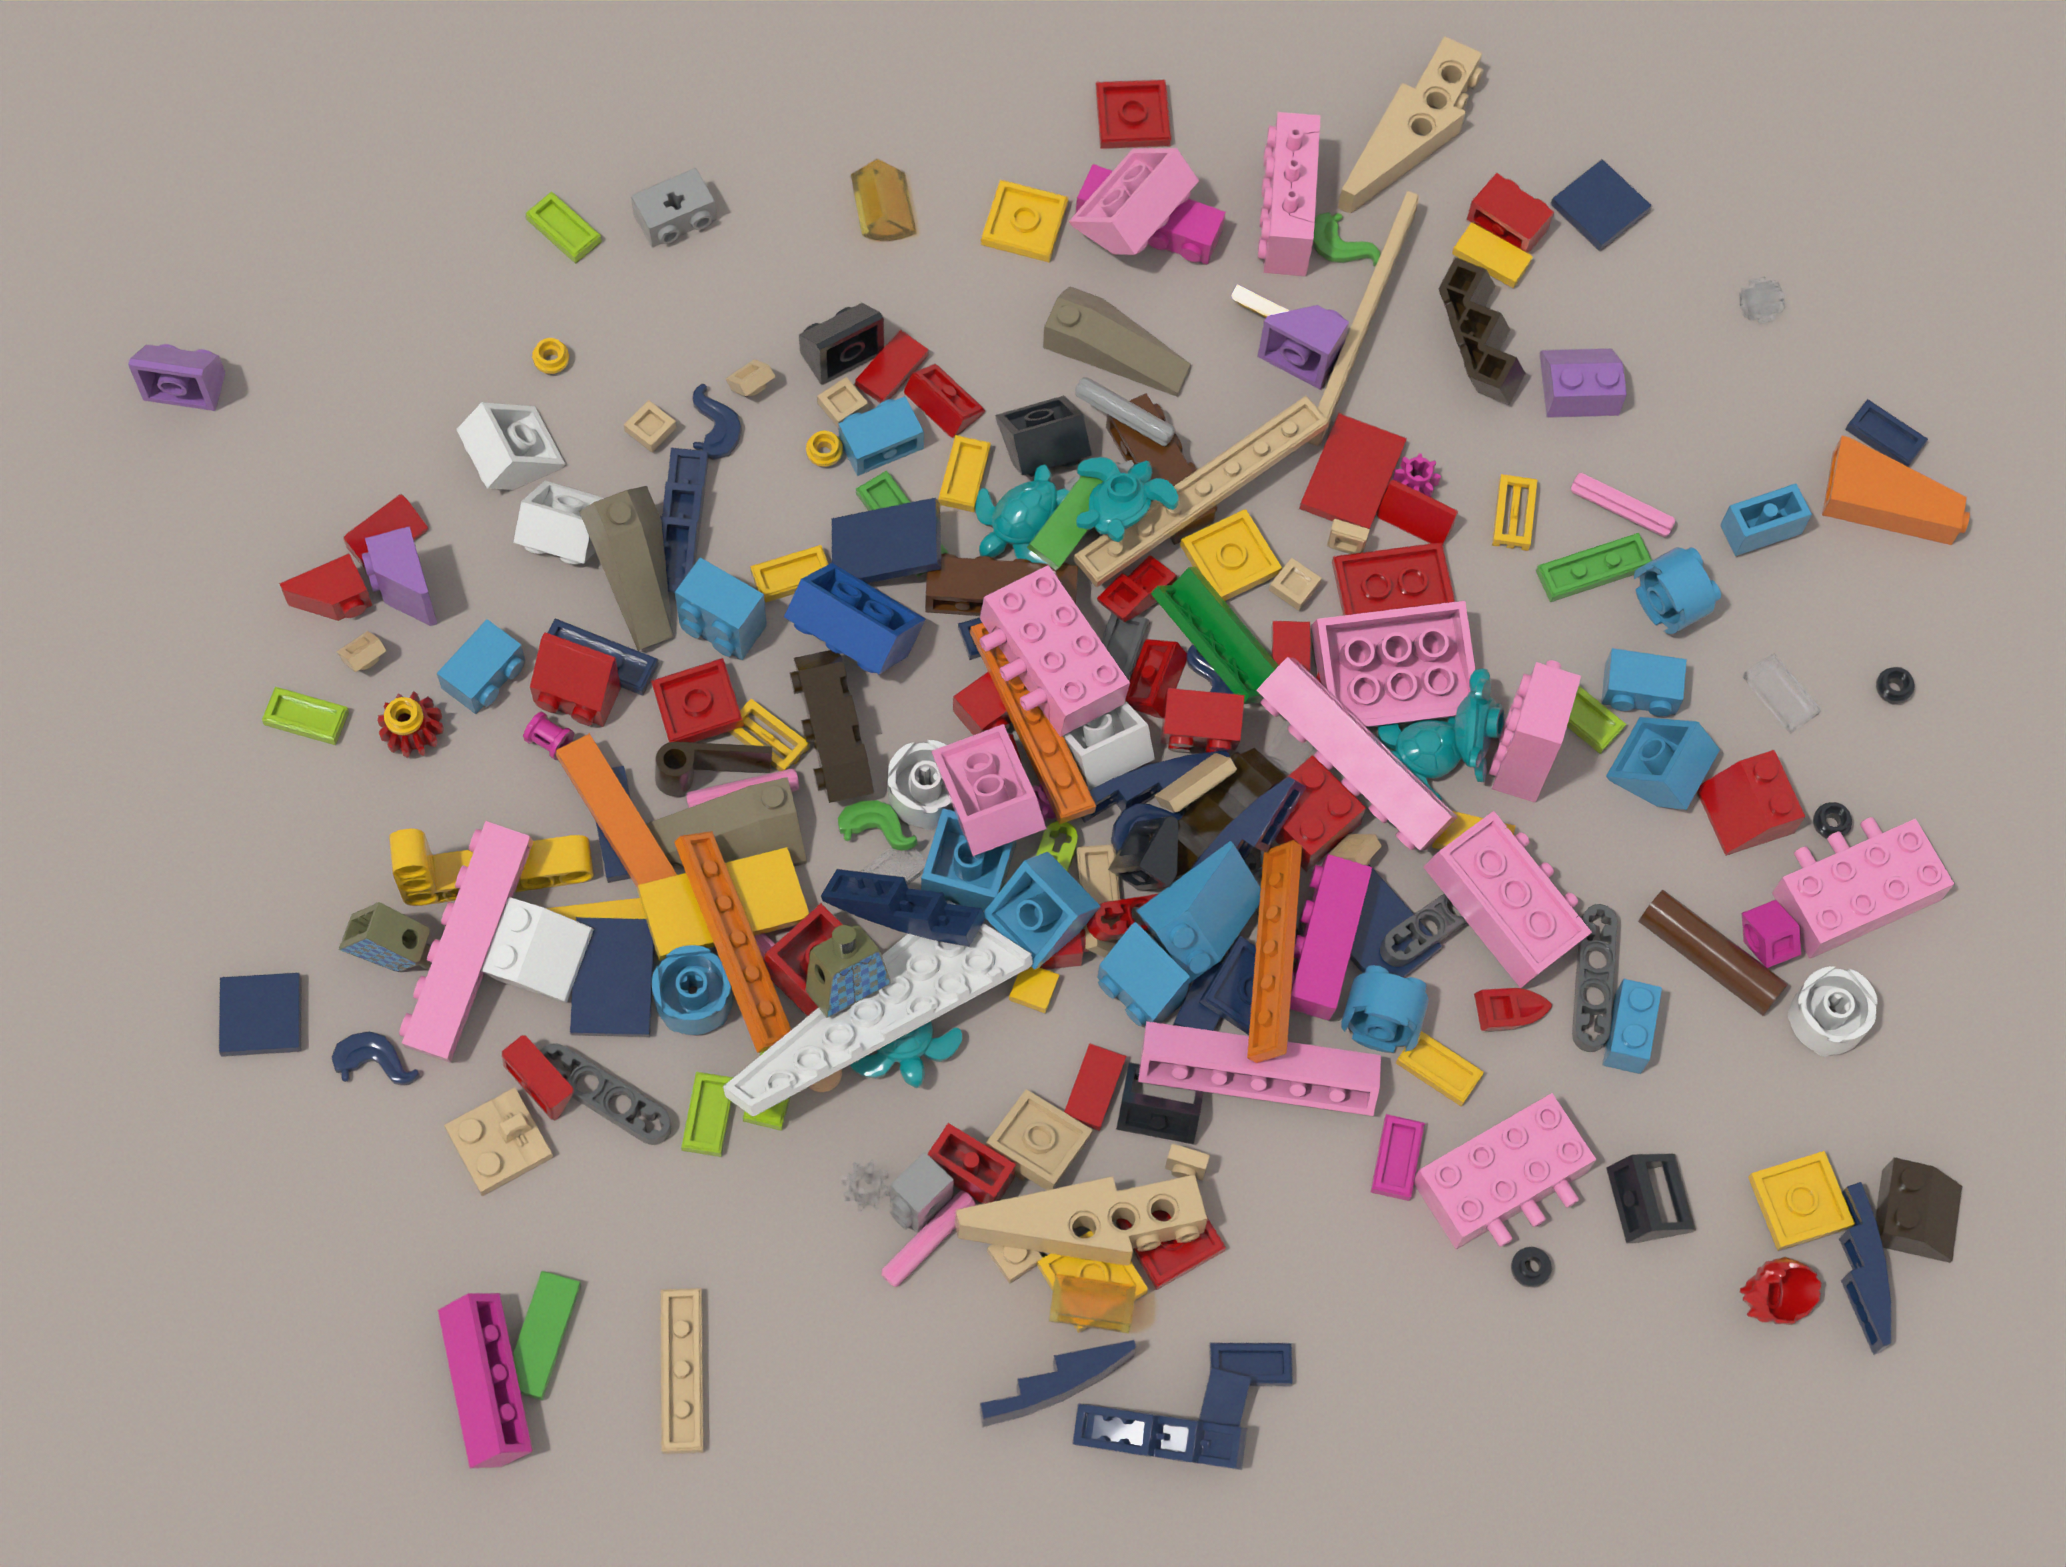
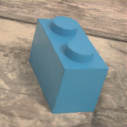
M905 396L897 400H885L875 409L863 414H851L843 422L838 423L839 439L857 476L924 449V431Z
M1797 483L1729 505L1720 526L1734 555L1738 556L1802 534L1812 513Z
M486 619L437 672L441 689L477 714L483 706L488 707L499 694V688L508 679H514L523 669L525 656L522 645Z
M1612 648L1605 663L1601 704L1611 705L1612 708L1620 711L1638 709L1649 711L1650 714L1655 716L1676 715L1684 697L1687 659Z
M1628 979L1622 980L1614 996L1611 1030L1606 1042L1602 1066L1637 1074L1642 1073L1650 1061L1662 987Z

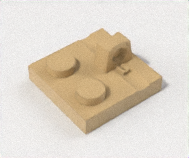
M515 1087L444 1125L482 1196L553 1158L548 1145Z
M1025 1089L985 1145L1016 1164L1015 1177L1022 1181L1028 1178L1042 1188L1051 1190L1055 1188L1090 1139L1093 1130Z

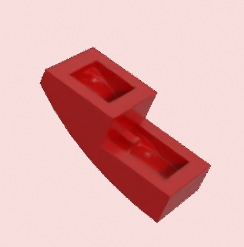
M1149 555L1128 577L1121 573L1097 597V601L1123 622H1126L1157 602L1151 595V592L1157 586L1173 585L1178 578L1170 569Z
M1273 621L1271 626L1272 658L1278 665L1287 657L1295 658L1310 672V622Z

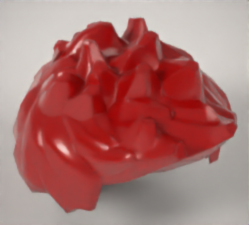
M1782 1257L1773 1261H1766L1762 1267L1757 1269L1756 1275L1750 1278L1744 1287L1740 1288V1293L1744 1294L1743 1301L1748 1303L1750 1310L1747 1312L1748 1317L1757 1318L1760 1322L1765 1323L1773 1321L1774 1324L1791 1325L1810 1314L1820 1301L1821 1294L1819 1290L1821 1289V1281L1816 1278L1817 1274L1808 1265Z

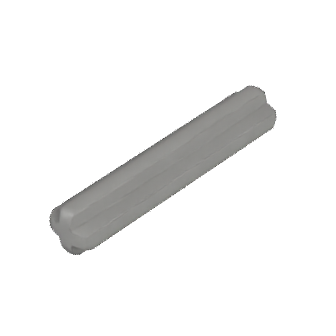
M1083 377L1075 389V395L1078 398L1162 446L1168 445L1172 440L1175 432L1174 426L1088 377Z

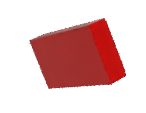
M899 330L855 379V386L879 403L890 399L929 356V349L902 330Z
M1089 1043L1064 1112L1087 1127L1100 1131L1126 1061V1056Z

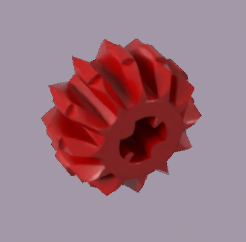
M415 691L412 692L410 698L415 700L423 711V722L415 732L408 735H398L387 728L384 714L378 715L377 720L379 726L382 727L379 731L381 740L388 742V748L393 753L401 749L403 756L406 758L410 756L414 749H417L418 753L424 756V746L427 744L436 747L438 741L435 735L443 734L444 731L443 724L439 722L443 717L441 710L438 707L433 708L434 704L429 696L420 700L418 693ZM398 693L397 696H396V698L403 697V696ZM385 702V705L383 706L384 710L388 706V702ZM407 713L401 714L397 720L405 722L410 719L411 715Z

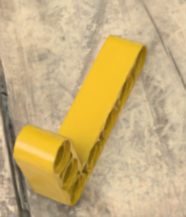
M411 828L391 833L389 835L392 873L403 902L411 906H423L455 901L460 890L455 887L458 873L463 865L469 866L474 852L463 850L432 855L426 835L422 830ZM569 835L534 840L515 892L578 884L592 879L594 873L589 838L583 835Z

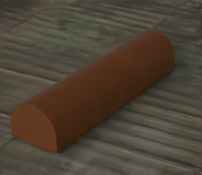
M1665 890L1660 891L1638 921L1762 1016H1764L1788 985L1787 982Z

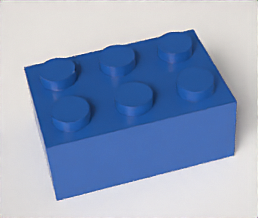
M833 563L800 580L784 615V618L794 623V627L798 631L816 636L826 642L825 645L831 651L846 654L857 661V665L861 669L881 674L909 656L926 620L924 617Z

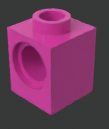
M1777 900L1742 913L1743 942L1766 968L1801 955L1800 926Z

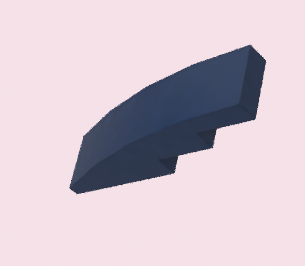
M671 448L668 481L665 483L663 513L660 516L668 592L675 593L696 563L709 459L708 451Z
M1227 751L1185 755L1149 764L1112 778L1089 790L1096 804V810L1094 813L1082 816L1081 818L1085 823L1117 804L1121 811L1136 803L1145 804L1153 799L1154 795L1214 753L1229 758L1230 755Z
M1288 776L1257 798L1224 828L1199 857L1192 869L1229 841L1235 845L1244 861L1253 846L1267 853L1307 786Z
M836 869L821 894L823 902L859 918L926 939L968 947L971 946L985 921L982 908L947 904L942 892L910 889L905 877Z
M1862 1182L1847 1186L1842 1191L1855 1225L1839 1238L1852 1267V1270L1841 1280V1283L1873 1355L1881 1353L1891 1344V1296L1887 1264L1877 1222Z
M1125 1341L1054 1355V1372L1017 1379L1016 1389L1018 1396L980 1403L982 1427L1025 1417L1063 1402L1098 1383L1134 1357L1136 1350L1135 1341Z
M1078 1403L1073 1445L1242 1470L1247 1428Z

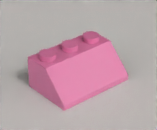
M1133 148L1069 220V223L1073 228L1112 254L1135 255L1144 250L1148 244V239L1157 229H1160L1169 221V215L1175 208L1189 198L1190 191L1199 180L1177 148Z

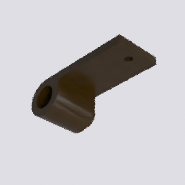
M669 742L661 746L656 754V786L666 795L680 796L691 788L694 770L770 773L772 746Z

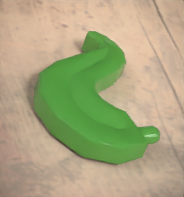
M1326 212L1315 217L1312 245L1318 255L1330 262H1349L1369 258L1373 261V266L1376 267L1380 258V251L1377 246L1371 242H1345L1340 239L1337 222L1342 219V214L1338 213L1332 216L1330 212Z
M871 800L854 803L845 807L838 817L840 834H844L845 841H850L852 834L861 833L868 828L876 827L882 831L888 844L893 849L904 851L918 845L915 835L912 837H905L903 835L898 815L891 805L881 801Z

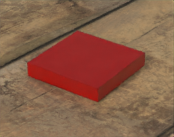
M1166 80L1096 82L1095 92L1100 149L1170 146L1171 134Z
M723 658L651 681L669 742L694 743L745 726Z
M1156 1210L1151 1213L1156 1220L1161 1222L1171 1219L1170 1214L1163 1210ZM1207 1217L1204 1233H1201L1198 1238L1192 1241L1180 1243L1173 1239L1161 1242L1158 1247L1147 1251H1139L1137 1247L1132 1249L1154 1287L1158 1290L1223 1253L1226 1250V1246ZM1116 1219V1224L1120 1230H1128L1133 1227L1126 1219Z

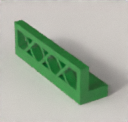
M1188 567L1173 585L1157 586L1151 592L1155 600L1234 694L1245 695L1244 704L1258 703L1264 698L1257 689L1279 665L1196 567Z

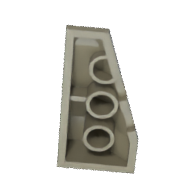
M1071 286L1057 297L1044 326L1043 348L1178 397L1191 367L1188 361L1105 299Z
M642 486L622 491L593 502L579 511L637 650H642L672 638L662 522L648 487Z
M788 777L751 785L646 823L671 865L683 866L674 843L679 836L710 831L714 834L725 863L788 847L793 866L807 864Z

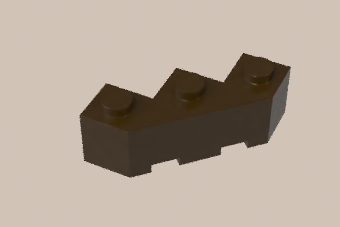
M1455 257L1438 289L1460 349L1467 375L1478 393L1510 405L1526 373L1517 357L1500 351L1511 329L1502 313L1485 307L1496 286L1487 269Z
M828 650L795 657L796 671L789 672L794 694L801 693L806 707L808 719L801 720L806 743L813 742L820 767L813 769L817 790H825L829 803L874 793L865 745L862 744L859 722L853 698L848 689L847 674L841 655Z
M1255 747L1241 754L1239 752L1234 753L1230 758L1237 768L1236 772L1190 803L1183 817L1177 820V875L1173 882L1192 869L1203 852L1229 823L1257 798L1287 777Z

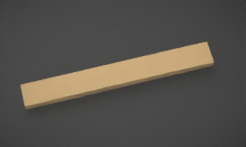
M1410 191L1406 192L1319 403L1318 409L1329 421H1331L1416 214L1420 198L1418 194ZM1327 429L1309 440L1308 443L1319 446Z
M1307 396L1303 397L1176 484L1174 488L1179 496V504L1175 509H1168L1161 502L1153 500L1148 513L1138 523L1125 529V537L1121 541L1115 542L1108 537V534H1104L1074 555L1075 563L1096 587L1100 586L1327 429L1330 421Z

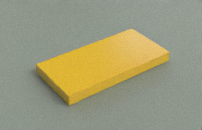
M788 847L725 863L754 936L795 926L809 914ZM686 873L638 885L637 891L659 961L664 960L666 955L672 950L682 946L698 945L705 948L715 946Z

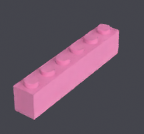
M1287 657L1257 689L1264 697L1260 701L1263 707L1275 717L1281 714L1290 723L1287 727L1288 731L1298 741L1304 744L1308 740L1318 750L1314 754L1318 761L1329 770L1335 767L1344 776L1341 780L1342 784L1352 794L1358 797L1362 793L1372 803L1368 809L1383 823L1389 820L1399 830L1395 834L1397 838L1410 850H1413L1415 847L1419 850H1427L1458 818L1295 658Z
M485 821L482 830H475L469 846V851L474 852L468 867L464 865L461 867L456 879L455 887L460 889L455 903L448 902L442 916L441 924L446 926L441 940L434 939L428 953L427 961L432 962L427 977L420 976L415 987L413 998L418 999L414 1012L413 1014L407 1013L400 1027L399 1035L404 1037L402 1044L406 1048L451 1063L484 976V972L481 969L508 897L513 898L533 845L530 836Z
M1146 1021L1138 1082L1369 1116L1374 1115L1380 1089L1381 1055L1287 1042V1054L1255 1063L1247 1058L1249 1036Z

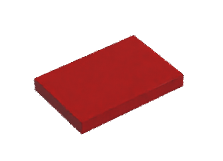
M1338 413L1301 500L1299 509L1330 521L1337 519L1370 529L1407 438Z
M1442 542L1333 556L1332 566L1343 616L1455 602Z

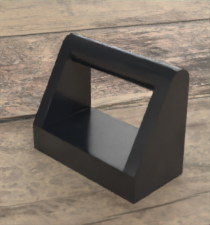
M1173 816L1135 822L1108 870L1137 890L1170 887L1177 875V819Z
M1129 1062L1116 1130L1194 1145L1204 1092L1194 1090L1193 1104L1131 1092L1133 1080H1138L1140 1064Z
M1632 1154L1606 1167L1626 1243L1646 1242L1696 1231L1675 1154ZM1663 1168L1677 1222L1662 1223L1648 1169Z

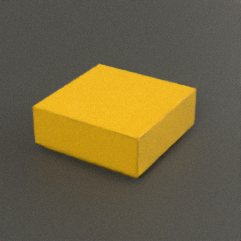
M1030 966L1017 975L1009 995V1001L1046 1013L1058 983L1059 974L1040 967L1034 970Z

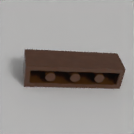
M1147 393L1129 400L1166 422L1161 407L1157 403L1153 404ZM1107 414L1106 429L1126 462L1132 460L1134 465L1143 461H1149L1152 467V477L1150 480L1162 478L1175 486L1197 471L1195 465L1192 462L1187 463L1184 458L1182 444L1175 433L1168 445L1162 446ZM1217 505L1170 537L1174 545L1181 542V539L1214 524Z
M947 553L941 554V569L927 572L925 612L980 616L985 596L1048 564L1032 563L1027 559L1002 561L988 556H979L973 559L958 558L956 555ZM1063 562L1056 571L1050 567L1076 604L1078 566Z

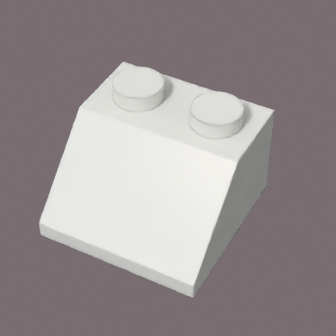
M481 402L456 429L464 443L465 450L470 455L479 472L480 479L487 489L515 490L554 473L566 465L535 406Z
M545 480L521 501L513 543L525 546L524 548L532 553H550L560 556V560L565 563L584 564L596 551L579 511L593 502L604 498Z
M1126 701L1124 705L1063 735L1088 790L1155 760L1148 724Z
M508 897L481 971L497 981L567 1003L594 929L546 908Z

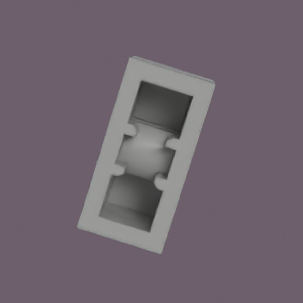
M696 168L631 195L633 214L652 248L659 244L671 243L680 235L694 229H703L711 222L717 220L715 200Z
M924 1152L890 1184V1207L892 1208L890 1214L904 1229L911 1226L918 1233L953 1198V1179Z

